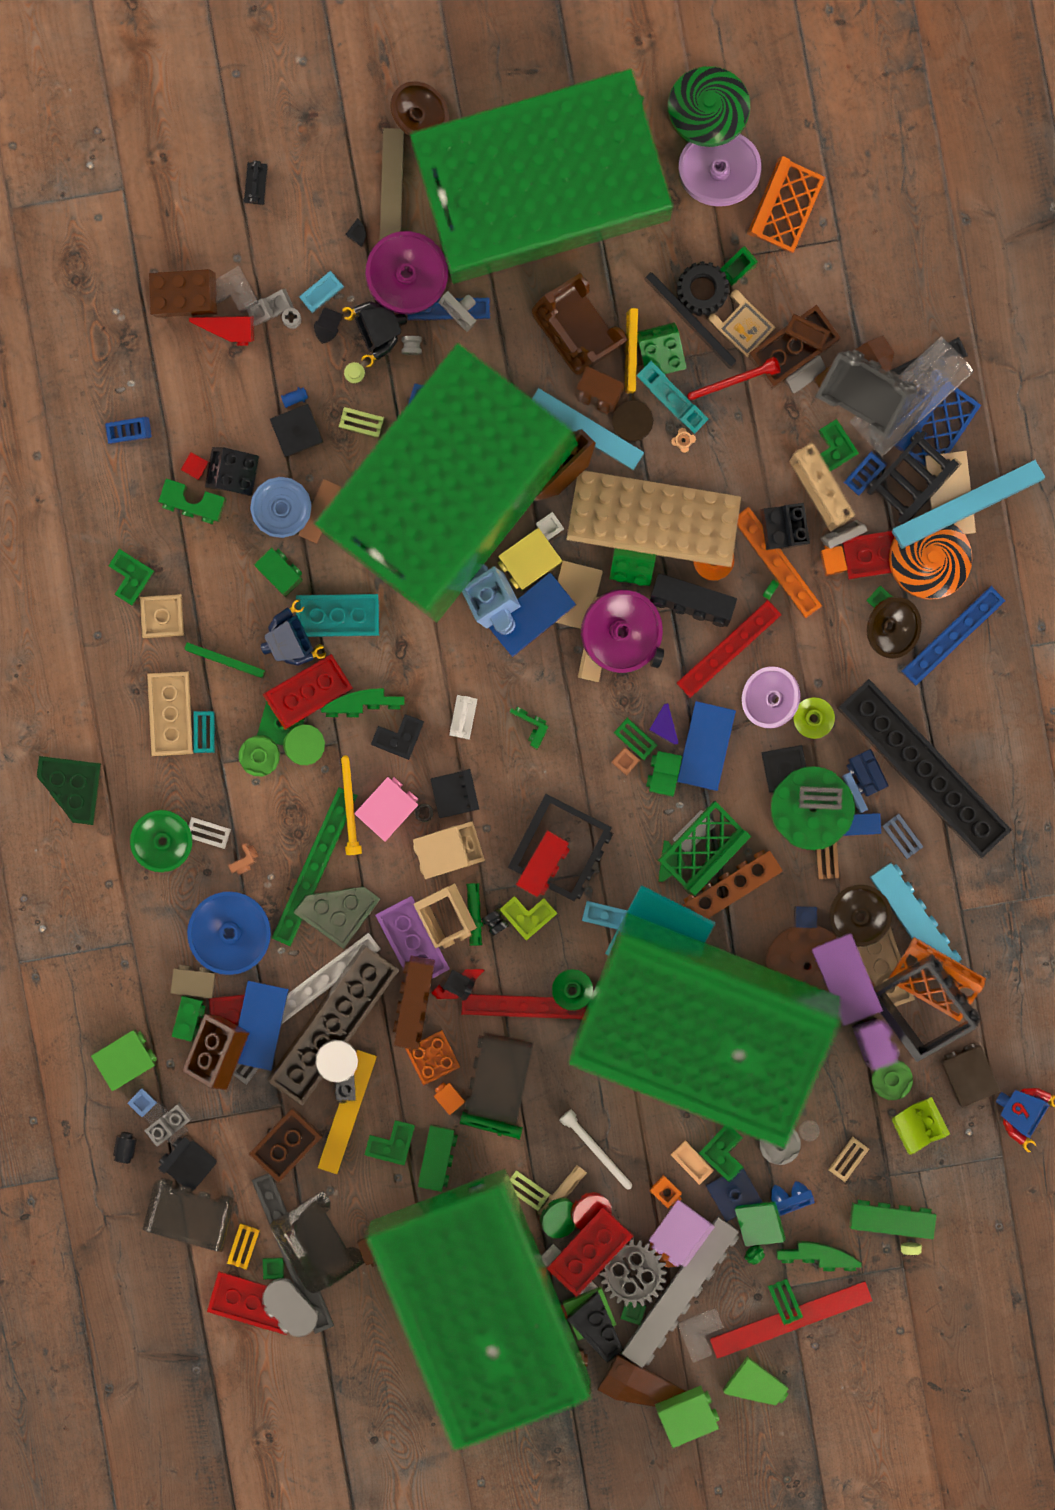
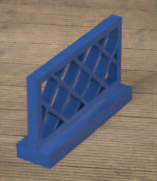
M938 377L893 446L904 452L912 443L910 441L911 437L917 431L921 433L925 424L931 423L933 436H927L924 439L934 438L936 450L939 453L940 451H944L943 454L950 453L981 407V404L952 385L945 377ZM948 389L955 392V402L946 403L945 393ZM962 402H969L974 406L969 414H962ZM957 404L959 416L948 417L947 405ZM943 406L945 418L935 420L933 411L936 407ZM959 418L961 427L958 431L951 432L949 420ZM946 421L947 433L937 435L935 423ZM948 435L949 445L947 448L940 449L938 437ZM923 449L922 453H910L914 459L926 467L925 456L928 453Z

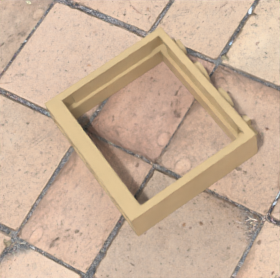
M813 443L794 453L789 462L829 531L832 532L848 523L855 515ZM846 508H847L848 512L850 513V514L847 515V516H846V515L844 514V512H843V510L846 509Z

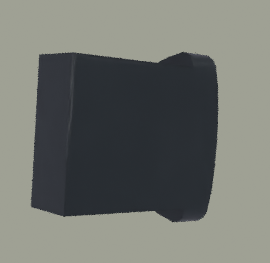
M325 307L318 321L314 323L315 334L322 344L335 338L343 318L342 313Z
M452 970L443 989L461 997V1000L465 1001L469 997L476 979L473 977L470 979Z

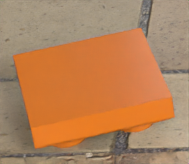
M443 1030L421 1040L419 1050L405 1048L423 1086L460 1068L459 1062Z

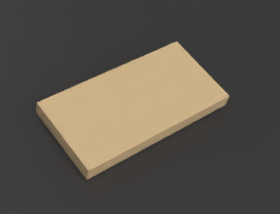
M966 451L941 454L946 460L950 459L952 461L953 458H956L961 465L930 498L931 510L971 491ZM930 455L925 456L926 470L932 475L938 476L942 471L941 465ZM974 514L954 523L964 534L976 533Z
M189 671L147 674L151 755L193 754Z
M891 927L887 934L877 943L870 946L857 947L869 978L875 984L874 987L888 980L901 959ZM897 985L885 992L895 1006L915 1000L914 995Z

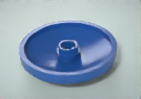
M238 892L217 893L203 900L192 913L187 931L188 943L195 958L205 968L224 975L239 974L254 967L266 954L271 939L270 922L261 905L251 897Z

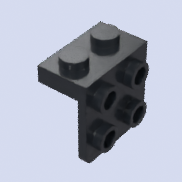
M188 1135L183 1139L179 1136L172 1145L175 1149L170 1155L166 1152L159 1160L161 1165L158 1169L164 1174L167 1172L188 1191L193 1192L217 1164V1160Z

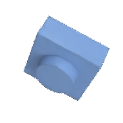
M143 1088L128 1102L141 1117L157 1103Z

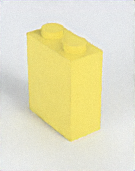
M538 527L498 556L500 561L497 562L504 573L508 571L512 578L509 580L514 588H520L523 591L559 566L562 560Z

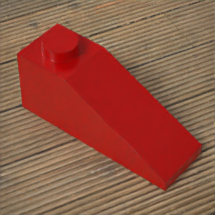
M254 316L189 318L190 323L229 342H236V346H249V342L254 341Z

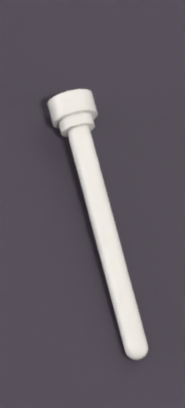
M572 1109L568 1110L559 1121L576 1132L625 1189H631L632 1183L580 1126Z

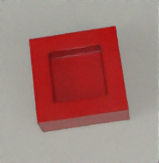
M190 452L181 471L200 480L209 462Z

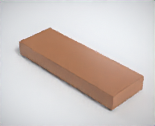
M323 479L312 503L310 518L305 527L300 530L298 536L318 544L322 532L314 523L342 487Z

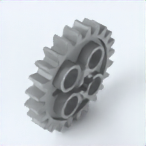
M631 1239L630 1245L626 1244L604 1267L605 1271L600 1273V1276L606 1278L601 1284L608 1285L604 1291L608 1292L611 1290L610 1298L617 1296V1303L625 1300L624 1304L626 1307L629 1302H632L633 1307H636L638 1301L644 1306L645 1299L651 1303L653 1301L651 1295L658 1297L659 1294L656 1290L664 1289L660 1282L664 1283L667 1281L662 1275L668 1272L661 1268L666 1265V1262L659 1261L663 1255L656 1256V1251L649 1249L650 1243L644 1247L642 1246V1240L635 1245L634 1239ZM638 1253L641 1255V1264H635L632 1261V1254ZM623 1257L627 1258L632 1270H638L636 1277L643 1284L644 1289L640 1288L635 1276H629L631 1269L624 1262ZM620 1264L624 1267L623 1275L615 1273V1265ZM643 1272H651L653 1280L651 1282L645 1281L643 1279ZM627 1282H632L635 1285V1292H627L625 1289Z

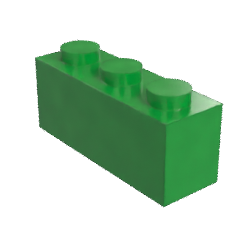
M430 1125L418 1187L442 1192L443 1187L447 1188L449 1175H446L447 1167L452 1166L454 1155H450L451 1146L456 1147L458 1135L454 1134L455 1129Z

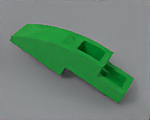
M384 688L361 690L333 700L321 708V713H326V717H338V713L347 714V717L358 718L359 714H364V705H367V709L373 710L380 709V706H388V710H400V706H405V697H384Z
M797 1241V1249H776V1258L781 1260V1263H794V1260H802V1263H815V1259H818V1266L823 1268V1271H835V1268H844V1271H856V1267H861V1262L852 1255L822 1243Z

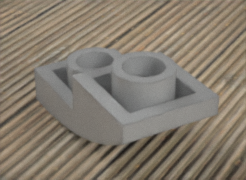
M179 1103L144 1131L158 1147L191 1121L192 1118Z

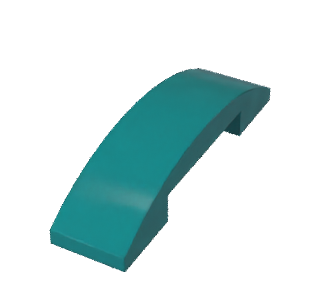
M652 361L636 375L650 392L694 434L709 420L695 404H692L669 381L666 375Z

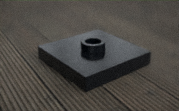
M308 404L270 418L285 458L323 443Z

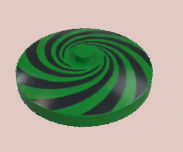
M714 66L698 67L682 75L672 87L668 99V115L675 131L686 141L703 147L720 146L735 139L745 128L750 115V97L743 82L732 72Z

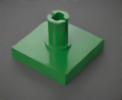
M266 701L257 735L267 736L276 744L283 746L284 738L290 729L299 724H304L305 718L284 729Z

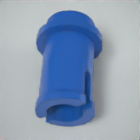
M297 387L298 390L281 396L286 408L301 401L303 403L306 402L308 394L304 387Z

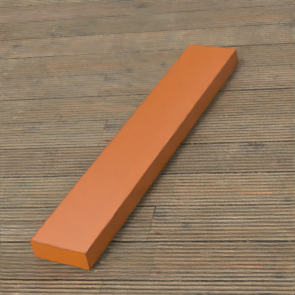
M750 507L739 513L737 527L806 619L822 607L821 603L781 549L766 550L763 526Z

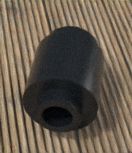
M121 1132V1135H116L113 1156H115L114 1161L126 1164L131 1163V1159L134 1158L137 1138L133 1137V1133Z

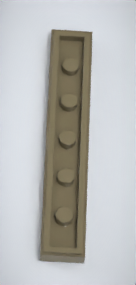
M383 128L380 240L392 233L401 232L404 131L401 129Z

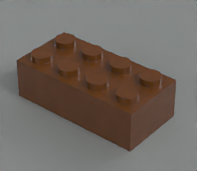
M817 305L800 317L830 331L821 351L785 334L786 326L749 353L748 357L756 368L763 366L767 359L777 358L781 369L780 373L774 375L762 374L772 389L840 341L841 337Z

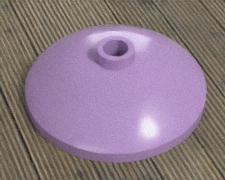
M765 667L755 672L746 682L742 693V706L746 716L752 723L763 728H777L786 724L796 713L800 702V690L796 679L791 673L779 667ZM776 697H779V701L775 703Z

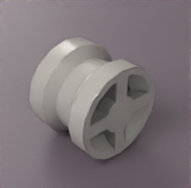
M401 337V342L404 344V347L401 349L402 354H422V349L420 348L422 337Z

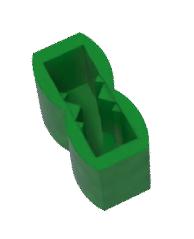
M658 751L657 755L652 756L650 767H654L653 775H648L646 787H650L649 792L674 797L682 756Z

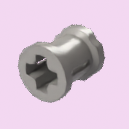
M295 308L284 310L282 313L284 325L289 329L297 328L301 324V316L298 310ZM290 314H294V317H297V319L293 320V323L286 319L290 317Z

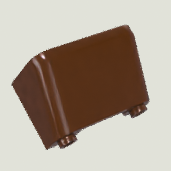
M581 273L545 294L532 308L533 317L569 368L577 375L584 373L587 366L591 368L628 341L625 332L621 328L613 326L609 329L586 297L589 293L590 285Z

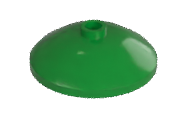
M156 810L142 816L134 825L130 836V847L133 856L144 868L154 872H168L180 867L189 857L193 843L192 833L186 821L178 814L166 810ZM161 837L166 839L165 845L159 843Z

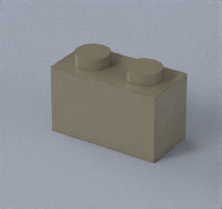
M179 965V968L173 969L170 993L213 998L216 973L205 967H200L199 971L191 970V966Z

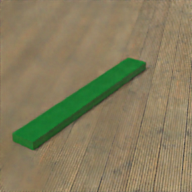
M338 787L272 936V939L290 947L303 920L293 911L305 895L315 893L347 821L343 788ZM353 793V803H355V801H356V799H357V796H358V795H356V794H354V793Z

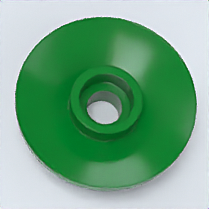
M570 969L561 972L555 978L552 985V995L555 1002L563 1009L570 1011L584 1008L589 1003L593 994V984L590 978L580 970ZM575 988L577 991L576 994L571 995L568 992L569 989Z

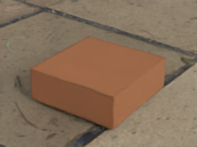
M624 747L611 763L627 776L640 759Z

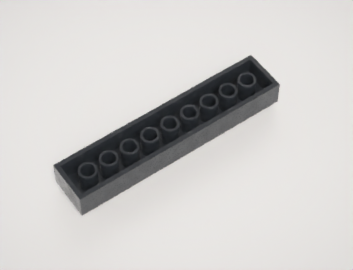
M870 679L866 680L837 708L979 859H982L1012 831Z

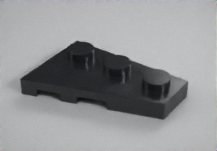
M598 1290L566 1317L571 1325L607 1363L623 1350Z

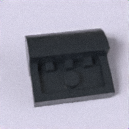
M804 503L760 509L766 550L786 549L810 544Z

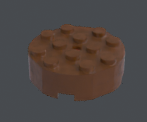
M817 926V928L789 927L780 932L768 947L765 955V967L829 992L812 948L837 939V937L829 930ZM806 962L810 964V967L808 969H804L803 967L804 963Z

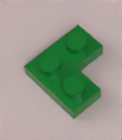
M837 419L819 430V433L829 447L819 454L829 472L859 454Z
M121 549L117 551L108 565L125 576V579L114 595L133 606L155 571Z
M395 1120L390 1140L369 1135L364 1155L405 1166L415 1125Z
M724 1126L699 1152L728 1182H731L744 1168L729 1154L743 1137L734 1129Z

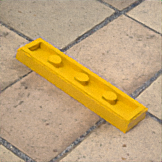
M631 308L626 312V337L628 341L625 348L624 392L631 394L636 391L638 309Z

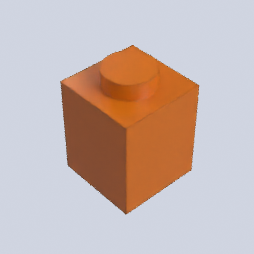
M824 546L825 550H821L820 554L825 576L847 571L842 546H835L831 549Z
M443 1082L435 1089L436 1094L433 1097L449 1115L466 1102L450 1082L448 1084Z

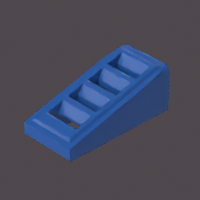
M148 417L105 423L108 444L152 437ZM131 424L134 426L135 435H132ZM122 425H125L126 437H124ZM115 426H117L118 438H115Z
M871 451L847 477L844 483L859 496L887 466V463L874 451ZM870 459L879 465L878 469L869 462ZM866 465L874 473L872 475L869 474L863 466ZM860 471L868 480H863L857 473ZM853 477L862 484L861 488L852 481Z

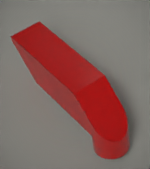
M465 969L461 974L470 979L472 977L477 979L485 970ZM440 984L431 992L436 999H458L459 997L443 989Z

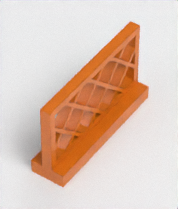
M784 156L778 158L747 234L752 237L756 236L788 252L794 253L825 177L790 161L789 158ZM790 167L796 169L800 176L799 179L790 182L787 174ZM808 177L818 179L816 188L809 190L805 179ZM801 180L805 192L795 195L792 184ZM788 186L792 197L782 201L779 192L781 188ZM807 194L809 200L808 207L801 209L797 197ZM793 199L797 211L787 214L784 203ZM780 204L784 216L774 220L771 211L774 206ZM799 213L801 218L800 226L793 228L789 216ZM785 218L790 230L779 233L776 221ZM772 223L776 235L768 237L762 234L765 226ZM791 232L793 237L791 247L783 243L781 235Z
M913 937L909 947L888 978L890 979L898 972H902L910 967L906 960L909 954L917 958L918 962L933 954L936 959L942 962L946 973L954 978L959 990L960 988L967 987L974 991L971 996H967L970 1005L984 988L986 978ZM925 970L921 971L923 977L915 979L910 977L908 978L909 980H905L897 985L960 1022L963 1015L961 1012L958 1014L951 1010L950 1004H953V1001L951 999L948 1000L947 994L941 985V988L930 989L928 981L936 978L934 975L926 976ZM924 982L926 990H916L914 983ZM942 992L945 1001H935L932 994Z

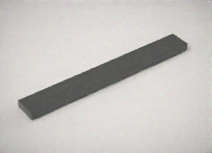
M267 1173L253 1179L252 1183L294 1285L318 1311V1320L313 1329L314 1333L316 1334L333 1327V1320L274 1178Z

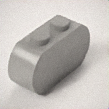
M279 1278L267 1286L263 1295L266 1313L271 1318L276 1317L280 1322L278 1326L285 1334L289 1332L291 1336L295 1337L309 1334L316 1326L318 1320L317 1309L290 1279Z

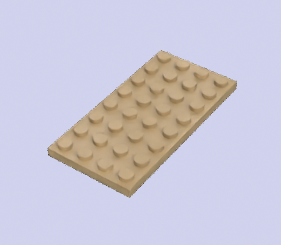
M583 471L576 481L567 540L731 567L741 497Z

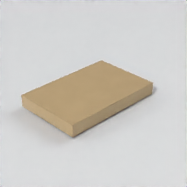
M563 561L558 582L577 605L555 623L581 629L584 615L593 603L594 597L597 596L603 570Z

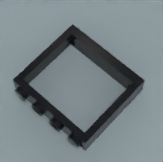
M545 794L508 868L521 875L525 869L518 865L551 803L603 830L572 893L549 881L546 882L549 884V889L575 901L576 898L580 899L585 891V888L582 886L585 880L590 881L595 871L592 869L595 861L599 863L604 853L601 850L604 842L608 844L614 833L610 832L612 827Z
M933 954L874 987L882 1007L881 1015L916 1062L975 1030L981 1020L978 1011L971 1007L967 996L960 992L954 978L946 973L942 962L936 959ZM928 967L967 1021L923 1045L885 992Z

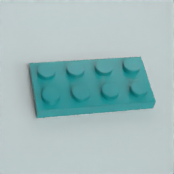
M379 594L296 595V600H300L296 603V609L299 610L304 606L303 611L296 612L307 637L379 636Z

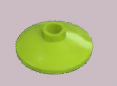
M812 697L799 703L798 709L793 716V721L801 735L817 739L831 731L835 722V714L827 701ZM812 714L817 716L816 722L810 721Z

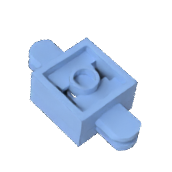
M483 564L462 593L476 622L485 628L493 625L496 631L507 635L515 628V622L510 613L521 606L506 575L496 567L488 569Z

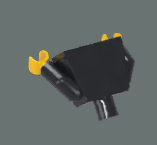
M368 301L356 305L354 309L345 307L342 312L351 311V315L344 319L352 321L355 318L369 353L373 352L372 355H364L362 357V360L367 357L371 358V363L366 366L371 367L376 359L379 360L392 351L398 342V336L402 333L400 326L407 324V318L405 314L395 315L393 311L379 303Z

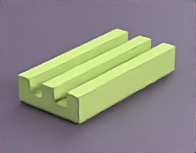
M344 407L339 428L379 438L384 417ZM347 413L373 419L379 422L378 424H375L360 419L348 417ZM346 420L349 422L376 428L377 430L376 432H373L358 427L346 425L344 423Z
M517 1170L510 1178L511 1183L532 1196L539 1203L538 1205L515 1190L517 1197L539 1211L550 1196V1193ZM518 1176L544 1196L541 1198L515 1180Z

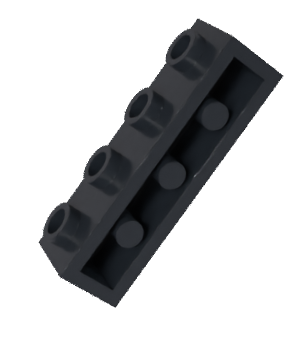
M658 573L650 601L656 607H667L673 609L677 614L692 615L696 620H707L715 626L728 627L737 598Z

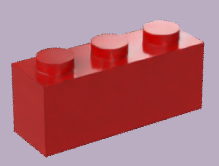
M547 831L516 885L536 897L539 894L544 895L549 887V884L546 883L550 876L554 878L560 868L557 866L560 858L565 859L570 851V848L567 847L569 843Z

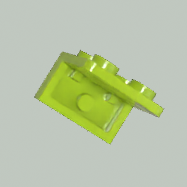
M932 1097L912 1104L892 1118L894 1127L910 1155L916 1153L929 1143L950 1134Z

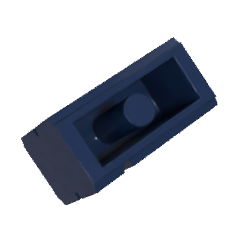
M872 749L848 759L849 764L846 767L852 776L855 775L858 781L856 785L861 795L864 794L865 797H868L889 787Z

